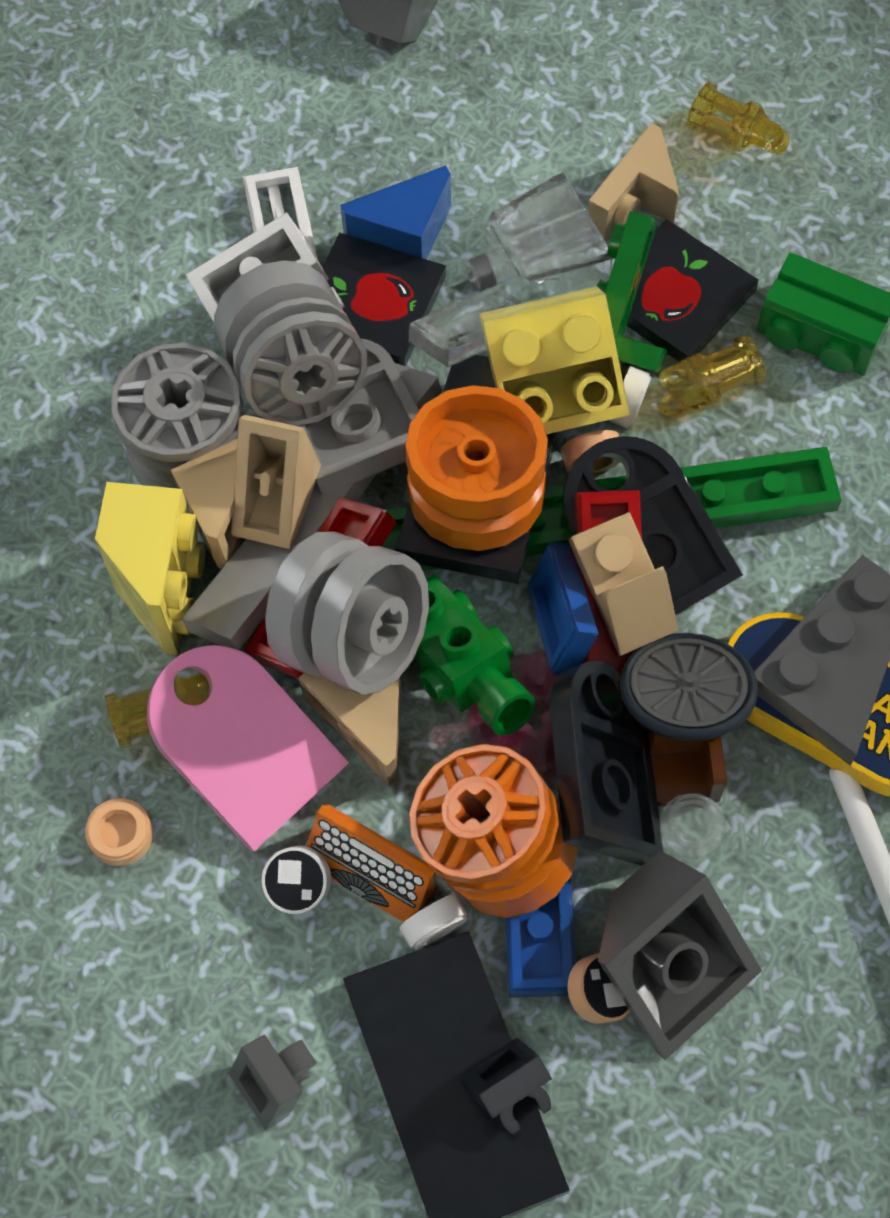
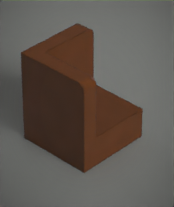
M647 729L658 806L720 802L727 784L721 736L702 741H684L671 739Z

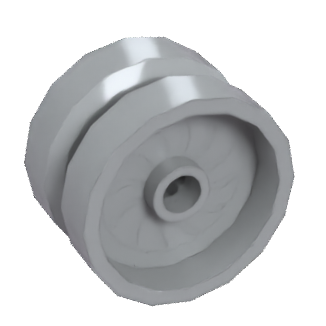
M316 532L298 543L282 562L270 588L265 615L268 644L276 659L294 670L316 678L323 677L337 686L362 695L379 693L399 679L416 654L424 635L428 616V582L420 564L406 554L381 546L369 547L359 539L337 532Z

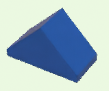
M445 165L341 204L343 233L427 259L451 208V174L447 166Z

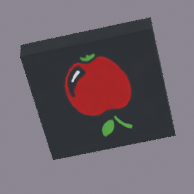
M665 219L655 230L626 326L655 346L667 349L668 355L688 367L754 294L759 279L668 219Z
M339 232L322 267L329 278L327 282L330 287L335 289L345 307L342 309L359 338L379 344L390 354L394 363L406 366L446 278V265Z

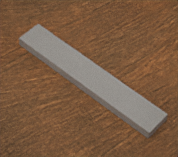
M395 363L419 410L425 403L441 394L442 389L437 376ZM377 474L358 482L357 480L325 494H321L317 483H315L295 544L290 549L246 539L182 617L188 632L220 646L240 650L265 618L270 588L282 562L298 543L320 530L339 497L357 501Z

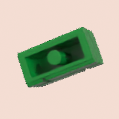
M789 252L777 279H775L764 300L756 331L765 334L768 341L780 349L794 350L798 348L820 357L821 362L833 371L839 373L853 371L865 376L890 325V292Z

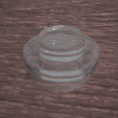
M686 793L675 797L665 806L660 818V831L664 843L672 852L684 858L698 859L710 855L720 846L726 831V821L721 808L712 799L697 793Z

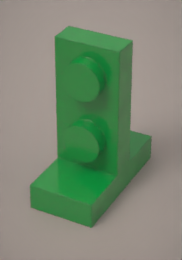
M629 211L626 224L617 222L609 241L607 257L615 259L609 281L599 280L597 287L606 294L619 361L661 372L667 349L623 337L657 226V222L653 217Z

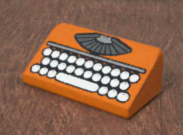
M324 804L321 805L317 811L306 846L316 850L325 858L331 871V879L402 922H405L411 916L424 909L437 889L435 870L424 860L328 804L326 806Z

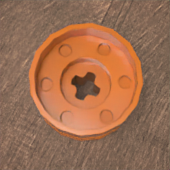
M480 744L456 750L435 764L418 785L409 812L412 840L424 861L446 881L448 886L463 901L482 914L508 918L534 912L555 898L572 875L578 846L563 842L559 800L546 785L532 763L512 749ZM487 815H489V817L487 818V820H485L484 822L480 823V821H481L484 817H486Z

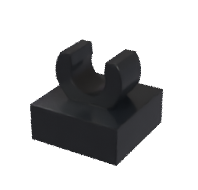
M518 1037L460 1074L472 1098L492 1118L496 1117L513 1134L521 1130L518 1122L513 1117V1106L524 1097L530 1096L534 1105L544 1114L551 1110L549 1095L541 1086L552 1080L540 1056Z

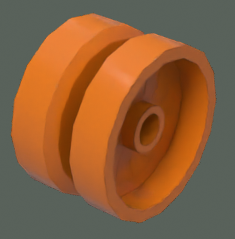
M475 385L447 390L422 406L410 422L405 445L406 465L408 468L407 488L413 516L429 536L453 548L483 551L506 546L529 531L542 512L545 492L548 439L538 414L523 399L500 388Z

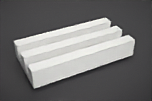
M298 167L243 176L253 232L264 227L257 189L267 187L275 220L284 214L278 185L289 183L299 230L318 260Z

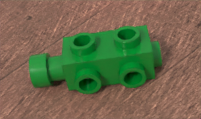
M433 574L426 579L428 582L429 610L424 635L411 663L415 662L422 670L419 672V678L424 689L436 704L441 705L450 700L461 713L476 703L479 716L497 735L506 736L518 731L533 715L536 702L535 698L513 678L509 662L514 657L511 644L497 626L492 625L487 628L478 619L474 606L461 590L457 589L451 592Z

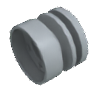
M283 260L259 265L239 276L222 294L214 314L215 337L231 365L246 399L257 415L267 420L294 426L318 422L340 410L358 392L367 372V351L324 275L308 264Z
M187 342L161 344L138 354L120 371L111 391L112 417L122 440L128 464L137 481L145 486L178 489L171 469L237 439L239 418L246 415L243 410L239 382L229 363L211 349Z

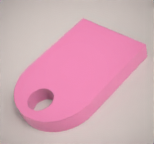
M209 645L186 651L172 660L162 670L151 688L147 703V722L151 737L158 750L251 852L256 851L349 764L345 757L255 659L235 648ZM193 669L201 672L206 677L209 683V694L202 704L187 705L178 699L174 692V680L179 672Z

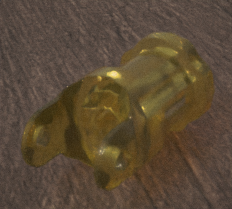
M707 81L700 89L689 111L686 123L687 128L693 131L703 128L728 140L729 147L738 152H743L755 145L763 150L779 155L788 148L789 136L780 125L769 120L761 104L752 100L746 104L719 92L717 84L711 81ZM718 111L722 114H725L731 117L732 120H727L723 117H720L714 114V112Z
M741 335L733 339L732 346L708 356L697 353L681 360L680 363L664 369L659 375L660 385L664 389L674 392L662 397L659 403L660 411L668 417H679L719 402L721 394L748 383L750 386H757L764 383L766 370L758 347L748 335ZM672 375H676L679 377V379L671 380L669 379V377ZM671 402H676L679 404V407L672 409L668 405Z
M203 674L185 679L176 676L174 692L183 703L199 705L208 697L209 683ZM151 688L118 697L115 693L104 695L112 727L121 749L131 747L132 739L150 734L147 722V703Z

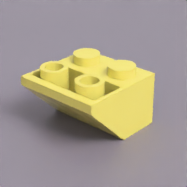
M597 286L479 313L495 387L523 399L541 418L546 434L630 415L606 294Z
M106 482L95 541L115 591L165 654L178 655L181 635H191L182 620V617L195 603L194 598H188L192 578L201 579L205 567L206 547L204 542L197 541L198 522L196 514L189 513L182 489Z

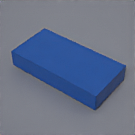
M551 542L529 580L527 588L550 670L554 676H559L563 671L582 664L599 633L571 545Z

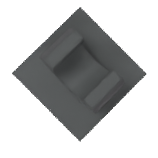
M264 1034L241 1047L229 1075L266 1131L290 1115L303 1092L298 1084L309 1077L306 1071L315 1066L317 1062L302 1040L289 1045L277 1053Z

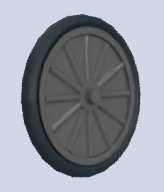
M670 634L638 648L628 658L620 678L621 696L632 716L651 731L671 739L702 741L726 735L738 728L750 716L757 702V680L748 660L727 643L702 634Z

